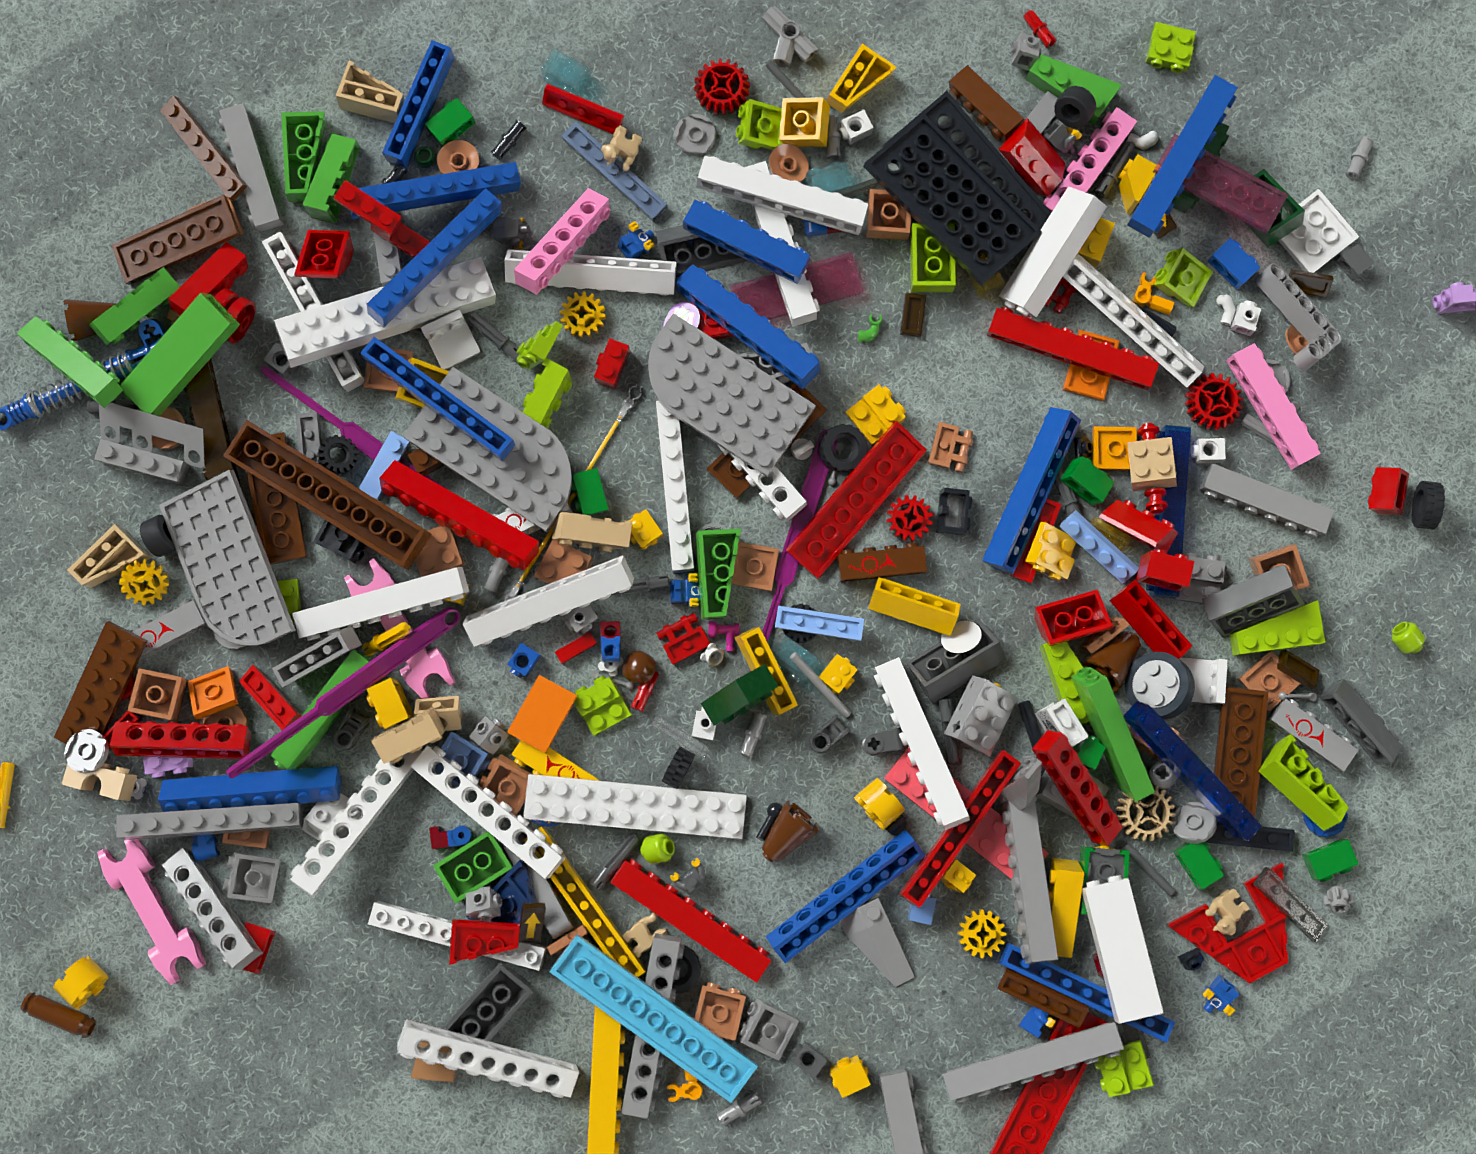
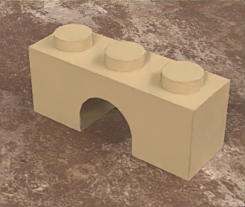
M105 762L96 771L90 773H79L71 769L67 764L61 785L93 791L96 780L100 778L101 790L99 795L116 800L130 801L137 775L130 774V769L117 766L116 769L110 768L111 764Z

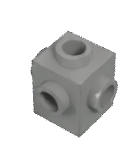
M1020 33L1017 40H1013L1009 52L1012 53L1011 65L1030 70L1041 55L1042 49L1039 48L1040 39Z
M588 605L584 608L576 607L571 609L565 615L567 620L564 622L571 632L575 630L577 634L581 632L586 634L594 628L593 624L599 621V618L592 607ZM583 615V620L577 621V618Z
M485 716L469 737L480 747L494 755L510 734L503 729L505 725L498 719L494 718L492 721Z
M481 887L477 891L466 893V914L474 921H490L494 917L501 916L500 907L502 906V899L492 888Z

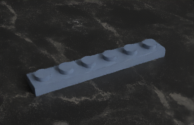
M576 121L561 136L572 149L652 221L667 208V204L630 170L625 172L623 164L617 158L610 165H607V160L604 159L603 152L601 151L603 146Z

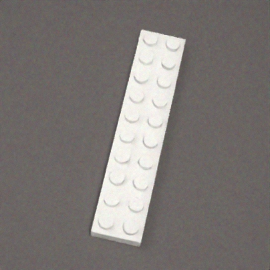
M528 774L523 819L742 839L747 795Z

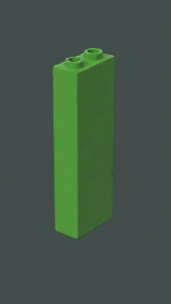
M200 293L122 382L120 387L124 391V396L134 402L139 407V411L160 416L240 324L211 294Z
M352 650L302 716L315 707L319 697L369 663L371 659L359 651ZM350 702L330 716H320L278 746L271 754L275 759L274 763L283 770L299 769Z
M1091 667L1078 670L1077 674L1071 676V679L1096 737L1101 740L1102 745L1106 746L1103 754L1117 787L1137 802L1155 791L1107 677Z

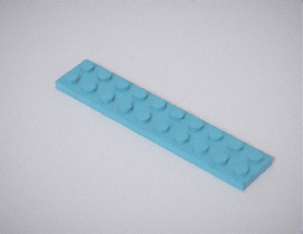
M576 934L550 969L551 974L730 1103H732L758 1067L754 1061L578 934Z

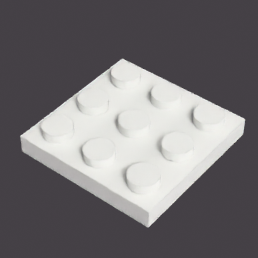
M1319 189L1299 204L1305 210L1303 225L1279 240L1280 244L1301 269L1312 273L1359 237Z

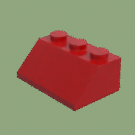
M1026 118L998 150L1036 194L1049 196L1062 181L1066 163L1032 122Z
M1116 500L1100 514L1099 518L1108 526L1153 550L1158 548L1168 551L1178 534L1173 528L1174 524L1165 519L1161 522L1154 519L1156 515L1145 509L1143 512L1137 510V505L1128 500H1125L1124 503Z
M1098 589L1035 607V622L1041 637L1049 646L1113 628Z

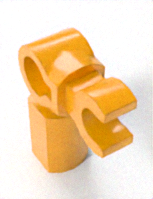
M1143 272L1139 279L1140 285L1133 296V302L1142 307L1148 306L1151 310L1169 316L1174 301L1157 295L1151 296V287L1154 286L1157 279L1154 276L1151 282H1147L1145 280L1146 273Z
M684 1070L685 1080L688 1083H682V1086L675 1083L667 1085V1089H674L676 1091V1095L669 1097L668 1101L675 1102L680 1097L696 1100L701 1096L703 1086L696 1077Z

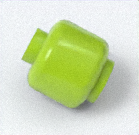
M1401 622L1393 628L1391 639L1402 653L1415 654L1422 650L1425 635L1415 623Z
M666 834L647 836L641 846V854L650 864L669 861L675 850L672 839Z

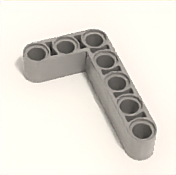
M1275 263L1270 264L1256 277V283L1308 341V344L1293 357L1294 363L1299 369L1303 371L1308 370L1341 342V335L1279 265Z

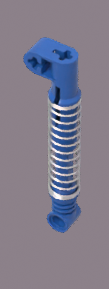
M153 318L144 320L139 325L138 331L145 345L133 350H124L122 353H118L117 357L110 356L108 361L103 359L101 364L107 369L106 373L108 374L111 369L112 373L119 380L124 377L126 379L141 362L135 363L133 359L144 354L146 356L160 340L157 339L150 343L148 338L159 333L163 336L166 333L161 321ZM154 326L156 328L153 333L147 332V329ZM119 366L120 370L115 371L114 367ZM64 376L63 381L56 380L55 385L48 383L47 389L41 386L39 392L37 390L27 392L20 401L17 400L15 403L12 402L10 405L0 408V413L5 414L8 419L6 424L0 421V430L8 429L29 418H41L44 415V408L48 413H51L49 407L51 404L58 410L59 407L56 402L60 401L63 406H66L64 399L67 397L74 403L72 397L74 394L81 400L80 392L82 390L71 381L65 384L64 379L67 377ZM57 382H60L63 386L57 388ZM49 385L53 386L55 389L49 391ZM41 389H45L47 393L41 394Z

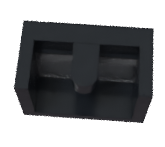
M943 488L939 491L936 533L963 535L969 530L970 518H968V509H971L972 497L969 496L970 490Z

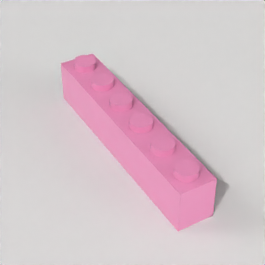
M1254 343L1229 357L1226 362L1289 468L1292 470L1321 454L1318 450V444L1309 435L1306 424L1300 420L1295 406L1285 395L1284 387L1278 383L1273 369L1266 363L1261 349L1257 348Z

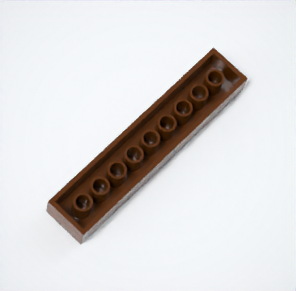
M247 419L223 455L228 460L408 571L432 535L424 528Z

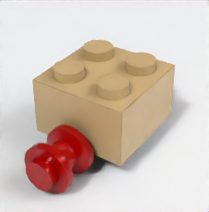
M1145 423L1137 430L1138 435L1142 436L1143 440L1127 442L1133 491L1145 490L1144 496L1149 498V503L1145 505L1146 510L1151 511L1153 514L1164 512V509L1168 507V503L1163 501L1162 496L1166 495L1165 488L1177 486L1172 437L1157 439L1156 434L1159 433V427L1153 423Z

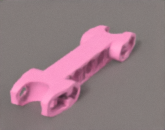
M375 558L369 561L374 573L373 581L370 584L360 586L352 576L347 575L344 577L351 597L397 583ZM402 611L401 616L389 618L388 615L381 616L382 621L380 622L386 631L402 622H406L408 625V620ZM437 646L429 651L426 648L422 649L406 661L408 665L400 670L408 686L421 699L430 698L425 684L431 675L439 674L449 686L456 683L447 660Z
M124 840L127 847V855L120 862L116 861L107 849L100 850L97 854L104 877L112 889L118 890L121 887L125 889L156 945L148 950L150 960L167 982L173 985L180 981L175 969L176 960L180 956L187 957L197 969L205 966L206 962L200 943L190 927L180 931L177 925L173 924L170 912L166 905L163 906L160 901L162 900L156 887L151 885V878L147 872L155 867V863L148 850L139 840Z

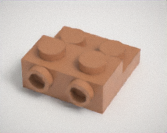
M500 754L498 759L493 757L487 768L491 770L487 777L483 775L478 785L482 789L487 787L496 794L494 798L499 803L502 801L507 803L513 809L511 813L516 816L525 802L528 774L531 773L520 768L519 764Z
M708 982L707 986L703 985L701 987L694 1019L719 1037L735 1041L746 996L741 995L742 991L729 988L728 992L719 990L720 985Z

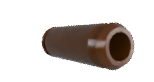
M35 992L27 994L21 1004L23 1013L27 1012L31 1017L76 1036L82 1035V1038L89 1037L96 1025L94 1017L89 1018L83 1012L45 996L36 995Z

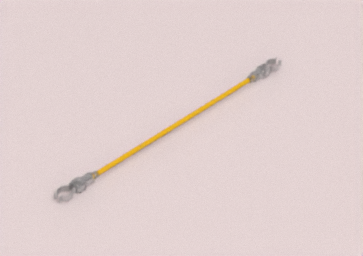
M636 383V386H632V387L629 389V392H630V390H631L632 388H636V387H637V383ZM629 394V397L623 400L615 423L586 471L592 469L618 424L625 419L628 412L632 411L635 404L634 400L639 399L641 394L639 397L633 398V400L630 399ZM572 492L568 499L569 505L575 497V492ZM554 523L541 543L539 553L526 568L520 580L506 593L503 601L517 597L520 593L523 581L553 533Z

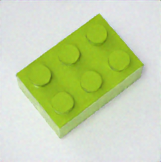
M912 223L910 229L911 292H953L956 286L955 259L919 223ZM948 223V228L955 231V224Z

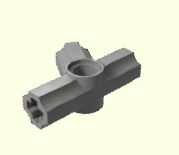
M776 6L770 7L763 15L762 21L779 37L773 57V62L778 66L790 67L794 53L806 63L818 52V48L800 31L798 24L790 21ZM787 32H792V33H794L795 35L792 36V37H789V36L785 35V33H787Z

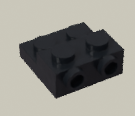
M324 520L313 541L315 544L353 563L361 560L365 554L364 543L327 520Z

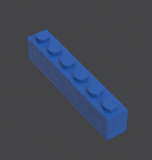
M431 40L382 151L387 162L398 164L405 169L407 168L425 123L430 116L455 59L451 47Z
M694 200L683 220L685 230L796 284L799 283L809 264L810 255L803 248H794L788 245V242L782 238L776 239L771 237L767 231L760 228L757 230L751 227L745 220H736L724 210L718 211L713 209L705 201L699 202Z

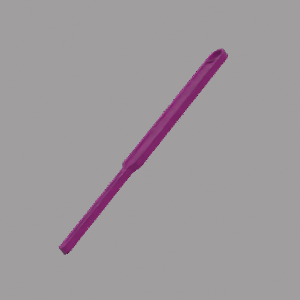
M264 366L261 368V372L312 410L318 412L319 415L339 428L341 435H344L345 439L348 440L350 438L352 440L351 443H355L358 450L372 460H375L383 446L382 442L354 422L344 423L268 367ZM402 457L400 463L416 471L414 465ZM425 475V476H424V477H426V478L432 480L433 482L437 483V482L434 481L432 478H430L428 475Z
M827 430L822 431L819 435L800 494L807 502V505L793 516L774 575L777 588L762 631L767 642L784 589L793 582L799 564L785 550L814 517L829 467H826L820 459V453H818L819 441ZM838 439L834 442L833 451H835Z
M447 607L319 697L313 709L227 769L226 774L231 779L235 778L320 716L332 715L367 688L456 626L460 620L459 612L453 607ZM454 612V619L449 623H445L446 614Z

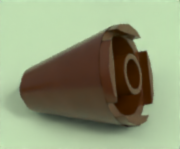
M64 300V305L68 304L67 310H64L69 334H74L71 340L77 342L96 335L97 333L89 324L117 303Z
M1123 632L1089 657L1083 666L1084 668L1091 667L1107 677L1112 691L1115 692L1122 687L1141 646L1140 639L1133 632Z
M787 800L762 846L764 851L762 855L770 862H779L816 835L820 830L818 823L816 822L813 825L810 822L812 817L795 803L790 805V802Z

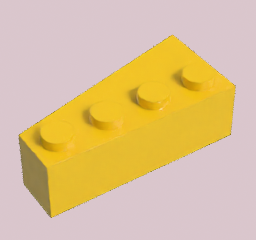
M1051 858L1048 894L1057 956L1072 958L1084 871L1077 860Z

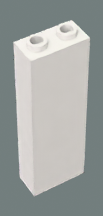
M1068 187L1043 225L1041 234L1033 241L1000 293L999 297L1005 300L1004 305L1013 311L1016 309V311L1026 317L1028 314L1037 317L1107 206L1094 195Z
M1121 875L1108 877V882L1101 884L1099 880L1087 882V887L1082 888V895L1115 1022L1123 1023L1162 1014L1163 1009L1129 879H1122Z

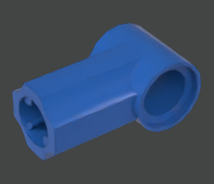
M214 834L193 836L192 852L197 862L220 856V851L217 850L216 845L218 840L214 837Z

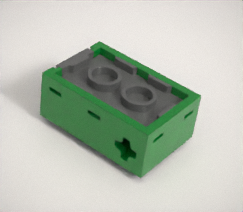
M1105 845L1098 847L1080 846L1079 864L1084 871L1082 888L1087 887V882L1099 880L1100 884L1108 882V877L1121 875L1122 879L1128 878L1130 851L1113 849ZM1081 893L1079 913L1087 914L1083 895Z

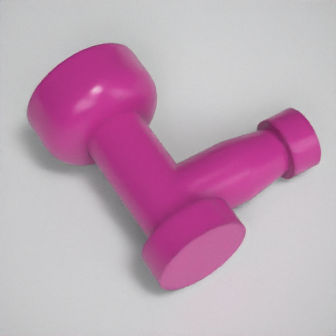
M709 621L708 636L709 638H715L717 634H726V651H734L735 636L739 635V623H734V625H718L716 621Z

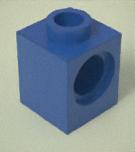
M521 643L507 665L511 667L510 672L521 678L522 675L528 677L541 655ZM522 656H526L529 660L528 665L524 668L518 666V660Z

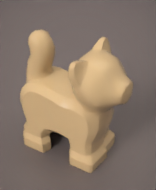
M618 126L610 144L603 145L601 151L603 152L604 159L607 160V165L616 160L618 155L626 160L623 163V170L627 172L638 154V146L642 141V137L633 134L632 140H628L625 137L627 129Z
M1235 889L1223 891L1220 896L1212 901L1209 909L1205 911L1207 916H1213L1217 912L1222 918L1213 928V931H1219L1230 936L1236 932V922L1241 918L1242 914L1250 909L1245 902H1241L1239 905L1235 904L1234 899L1240 897Z
M654 912L651 916L644 917L636 922L630 930H627L622 935L627 944H630L632 940L638 943L632 950L637 958H640L644 952L652 949L655 933L668 935L667 928L658 929L653 935L651 934L647 925L656 921L658 915Z

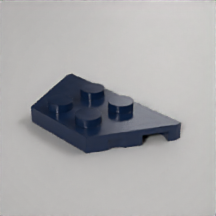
M519 860L493 888L502 899V906L500 907L501 916L494 917L488 922L519 924L523 903H537L528 868L523 860Z

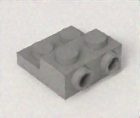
M1186 553L1185 555L1189 557L1188 560L1195 561L1189 587L1183 590L1175 591L1174 600L1203 604V598L1213 592L1220 591L1221 584L1224 581L1225 561H1220L1219 556H1207V559L1198 558L1199 554Z
M234 852L233 857L229 856L227 862V869L230 870L229 879L225 878L222 891L226 892L225 896L227 898L272 903L280 859Z
M757 998L756 1002H752L748 1006V1017L745 1023L741 1022L739 1024L737 1039L742 1044L779 1061L799 1020Z

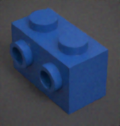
M1231 238L1207 260L1236 290L1260 268L1257 260L1253 256L1248 255L1239 242L1233 241Z

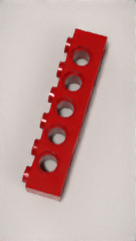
M124 721L115 722L110 747L115 756L243 759L249 754L252 735L248 726L243 724L222 725L213 723L211 725H201L195 722L190 724L168 722L164 724L153 721L146 723Z
M1047 730L1032 748L1038 760L1042 762V766L1092 843L1109 846L1123 828L1118 820V816L1112 811L1107 799L1099 791L1098 785L1093 781L1088 773V769L1080 761L1078 753L1068 742L1067 736L1062 732Z

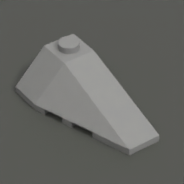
M1034 757L1025 761L1000 793L1018 810L1024 807L1030 808L1037 800L1035 795L1040 787L1042 762Z
M877 897L864 902L840 921L846 936L895 987L914 978L904 952Z

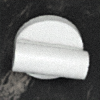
M797 439L791 445V453L796 459H807L811 455L814 445L811 440Z

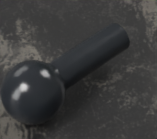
M774 802L768 806V816L756 836L760 841L765 840L783 807L780 803Z

